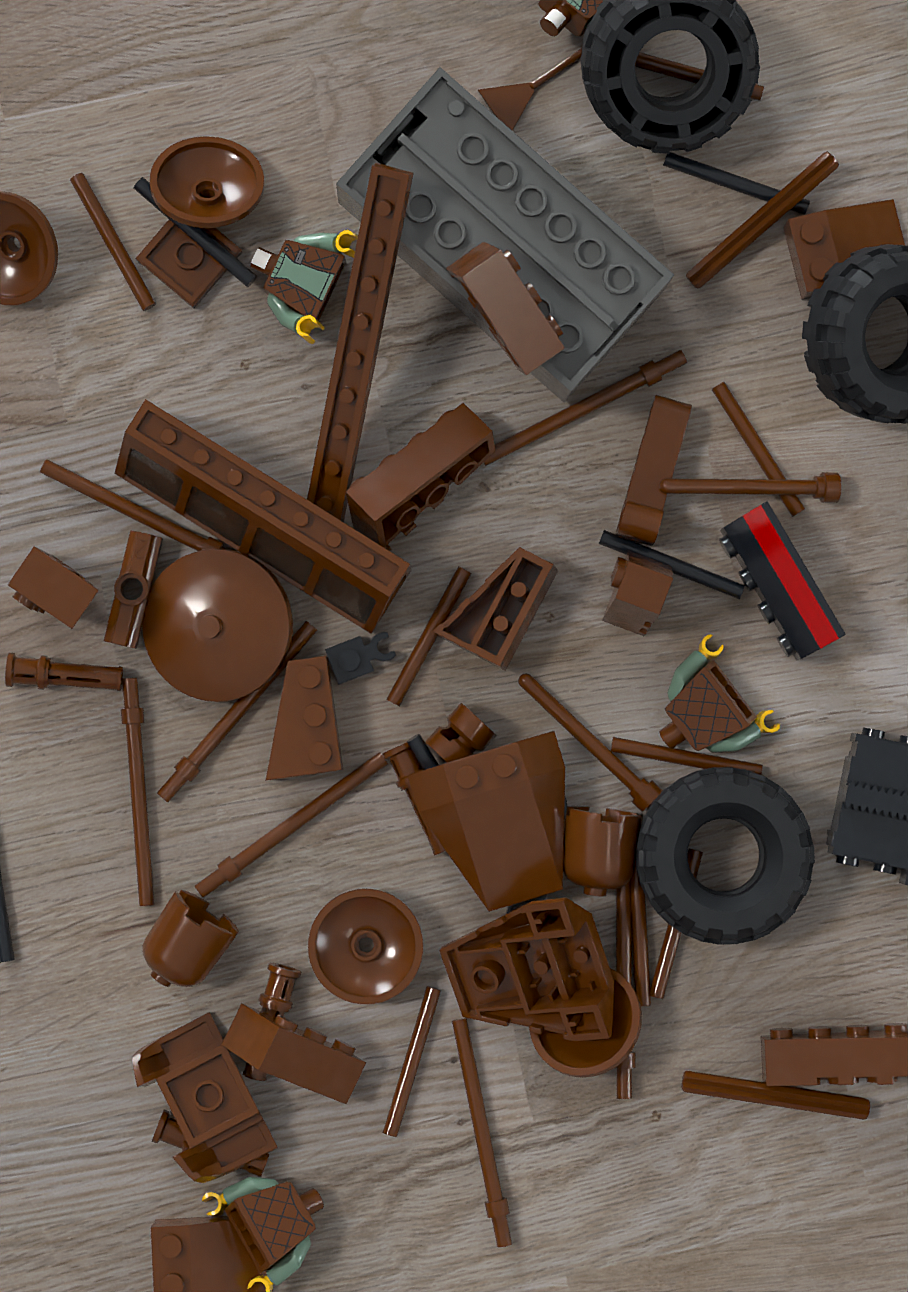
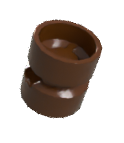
M460 703L447 717L448 726H439L425 742L448 763L474 755L475 750L483 751L497 735L465 705Z

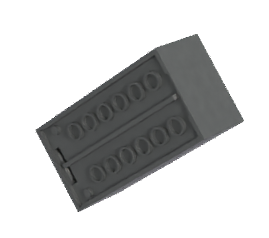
M441 67L438 68L336 183L338 203L361 222L373 164L378 163L413 172L397 255L499 346L500 344L490 332V327L477 307L474 309L468 301L469 295L456 277L452 278L446 268L482 242L501 249L502 252L509 250L521 268L516 273L522 283L525 285L529 282L539 294L542 302L537 306L545 318L551 315L563 332L559 339L565 348L530 373L564 403L662 294L674 276L669 269Z

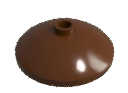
M194 137L171 145L158 156L150 172V191L156 205L173 220L193 227L217 228L238 222L257 207L264 191V174L257 158L242 145L219 137Z
M0 191V304L20 305L41 295L51 284L58 265V245L49 221L36 205L20 195ZM14 238H17L20 242V248L15 245Z
M355 889L338 895L318 913L309 934L308 954L316 977L333 995L351 1003L376 1004L395 997L412 982L422 961L423 937L415 915L400 899L377 889ZM368 937L373 940L374 947L371 951H363L360 948L359 942L362 938Z
M611 968L614 979L612 1035L609 1039L570 1041L563 1039V1034L545 1030L541 1034L530 1032L533 1045L540 1057L550 1067L562 1074L580 1078L604 1074L623 1062L633 1050L638 1040L642 1025V1010L639 998L632 985L621 974Z

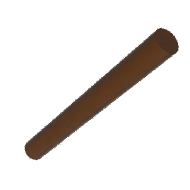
M639 52L635 62V67L692 83H697L704 72L703 69ZM755 84L751 99L760 101L764 86Z
M83 173L76 174L70 181L141 309L146 311L152 308L156 303Z
M722 382L712 389L713 393L767 478L787 480L726 383ZM779 495L792 517L805 510L797 495Z
M458 566L386 700L400 707L438 637L432 631L447 620L472 573Z
M613 737L610 749L611 752L701 769L733 767L749 770L761 775L763 767L762 764L676 748L671 749L666 746Z
M689 848L687 853L688 864L692 874L697 878L703 852ZM669 924L650 988V996L664 999L681 932Z
M635 859L634 872L631 878V923L635 992L641 1006H651L646 899L639 882Z
M431 986L426 987L383 1129V1133L386 1135L398 1136L440 997V989Z

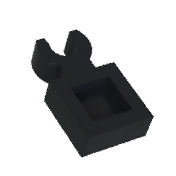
M388 632L376 634L370 644L365 646L361 636L325 649L338 685L374 672L371 664L372 660L390 661L396 656L395 651L387 654H382L378 651V643L389 638Z

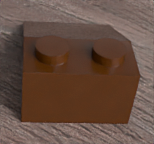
M894 199L828 209L790 218L783 227L801 300L810 298L814 289H820L824 283V274L835 263H842L847 258H850V253L865 247H875L884 244L905 245Z
M228 1216L155 1219L151 1226L154 1292H266V1287L262 1282H255L248 1289V1284L253 1278L261 1275L266 1276L267 1274L266 1271L261 1274L259 1273Z

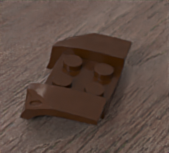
M210 1012L147 1044L132 1057L137 1087H146L155 1082L158 1083L190 1148L176 1154L172 1158L193 1181L199 1183H206L232 1173L278 1149L229 1050L222 1046L223 1038Z

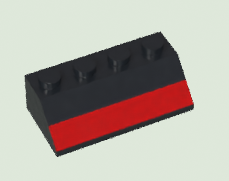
M768 501L720 530L723 535L719 539L722 548L730 559L734 556L737 558L742 567V570L738 572L742 582L748 591L755 589L762 601L757 606L768 624L774 622L781 633L777 637V641L787 657L793 655L796 660L803 659L846 635Z

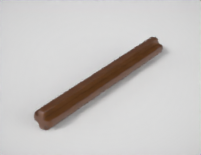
M828 151L824 152L689 270L686 277L697 289L705 285L834 172L839 166L834 156Z
M685 1071L682 1077L681 1088L687 1093L862 1120L867 1119L870 1113V1101L862 1097L790 1086H766L763 1082Z

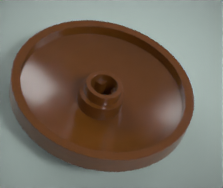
M209 549L183 556L169 565L160 574L150 589L142 630L145 647L154 667L171 686L196 699L220 702L250 695L266 685L276 675L290 649L293 635V618L291 606L284 588L265 565L255 558L238 551Z

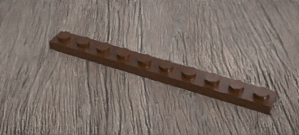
M378 163L373 164L371 167L307 496L308 501L344 522L348 504L346 491L352 484L414 174L413 172Z

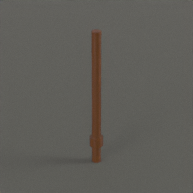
M679 350L655 363L651 360L639 366L638 372L495 444V452L483 462L484 465L487 466L646 384L650 387L662 381L661 376L687 364L682 350Z
M48 459L45 460L41 467L40 473L196 551L226 549L223 547L224 543L212 537L206 539Z
M305 621L292 636L288 655L276 675L259 690L239 698L188 757L183 756L174 766L176 771L157 792L160 797L169 802L187 780L193 781L201 771L199 769L201 764L286 668L288 661H291L318 631L308 621Z
M123 678L124 709H121L122 724H126L139 906L154 905L141 732V723H145L144 708L139 706L138 679Z
M380 752L234 858L228 856L217 864L218 869L195 885L199 894L204 898L226 881L231 883L243 874L241 870L387 766L388 763Z
M630 880L625 886L616 889V972L621 974L632 985ZM631 1051L626 1059L615 1067L617 1068V1099H632V1068H636V1052Z
M467 1018L456 1019L452 1021L488 1198V1201L484 1202L487 1218H492L497 1247H506L512 1245L506 1216L510 1214L506 1197L502 1196Z

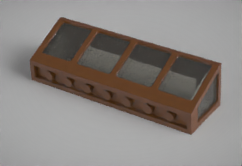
M146 399L124 433L114 474L237 551L255 558L277 576L370 634L373 633L412 570L408 562Z

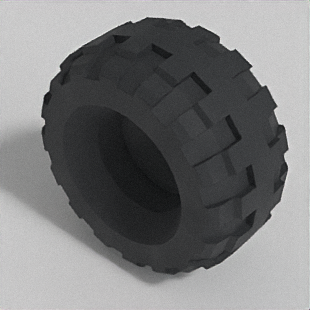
M603 0L597 7V12L591 23L587 25L583 38L581 55L582 79L587 96L596 114L607 128L619 136L621 140L636 148L639 146L649 149L652 153L669 154L670 151L679 150L689 152L702 148V144L715 137L718 139L732 129L731 125L739 115H744L752 101L751 95L755 84H758L760 72L759 46L752 24L736 0ZM671 30L687 31L700 40L706 52V67L700 80L690 90L678 96L658 97L649 94L642 88L636 77L635 62L639 52L650 39L660 33Z
M884 244L875 247H865L850 253L851 257L847 258L844 262L835 263L824 274V283L821 288L814 289L807 305L811 307L808 322L803 321L802 339L807 340L808 351L804 352V358L808 371L816 376L815 381L818 383V389L827 399L835 402L840 409L854 416L880 423L906 424L908 423V342L901 356L893 364L884 369H879L872 362L867 352L865 333L868 321L874 310L891 297H895L902 304L908 316V245Z
M712 767L695 771L679 778L665 788L644 815L636 848V869L639 882L647 900L657 914L684 935L701 942L718 945L739 944L757 940L770 934V932L785 923L796 912L797 907L804 896H806L812 881L811 876L813 864L815 863L810 827L804 813L793 798L782 787L767 777L749 770L733 767ZM716 819H731L743 824L755 837L759 849V861L753 876L741 887L730 891H716L703 886L694 877L688 864L687 852L691 838L701 826Z

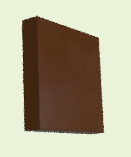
M170 220L164 224L135 258L193 309L227 271ZM202 228L236 258L242 254V250L217 228Z

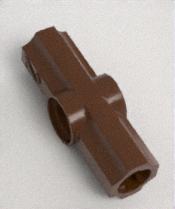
M130 530L120 575L114 585L115 596L104 637L105 642L137 649L163 538ZM133 579L139 580L143 586L141 596L135 600H128L124 594L126 583Z

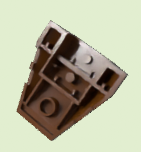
M554 731L408 775L419 814L489 912L563 889L566 767Z
M566 897L531 901L442 946L439 950L462 1017L506 1027L510 1023L529 1027V1032L541 1034L544 1030L563 1034V1039L570 1041L609 1039L612 1035L614 979L592 913Z

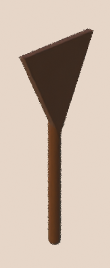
M582 48L532 82L479 89L478 92L493 114L513 131L536 88L580 59Z

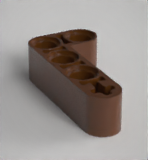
M655 395L615 536L651 547L654 545L663 518V508L667 494L660 490L659 485L663 479H672L690 417L691 404Z

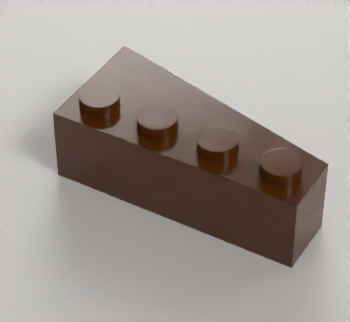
M464 403L454 410L446 411L441 415L436 424L425 432L417 433L403 449L395 455L391 454L385 457L374 471L366 477L363 476L356 479L351 484L350 488L346 491L353 529L388 551H391L392 549L388 544L400 532L407 536L416 528L417 525L414 521L426 507L435 509L440 505L448 493L449 485L453 482L456 485H460L495 452L493 431Z
M906 1023L884 1024L883 1031H869V1025L846 1026V1032L831 1033V1027L828 1026L808 1027V1034H793L792 1028L770 1029V1035L760 1036L762 1081L766 1086L820 1085L821 1080H828V1084L854 1085L859 1083V1078H866L867 1082L877 1083V1085H893L894 1082L898 1081V1077H908V1028Z

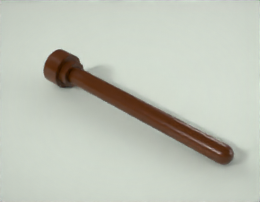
M822 472L820 476H814L813 480L667 478L660 482L659 488L665 494L813 495L814 499H820L822 503H837L841 496V477L838 472Z
M525 673L519 677V685L630 790L629 795L633 798L631 802L641 812L661 794L663 790L653 780L650 782L645 778L641 780L530 674Z

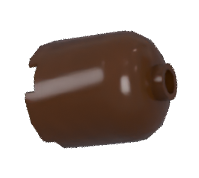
M567 806L563 872L566 878L573 884L583 886L584 894L604 897L607 894V890L619 889L625 886L631 880L634 872L642 816L638 815V813L606 808L604 816L600 813L589 812V806Z
M181 890L179 893L175 891L142 945V954L147 965L153 970L151 976L158 983L166 987H170L171 984L181 987H193L200 984L239 933L236 925L225 914L218 919L206 909L210 903L185 890Z

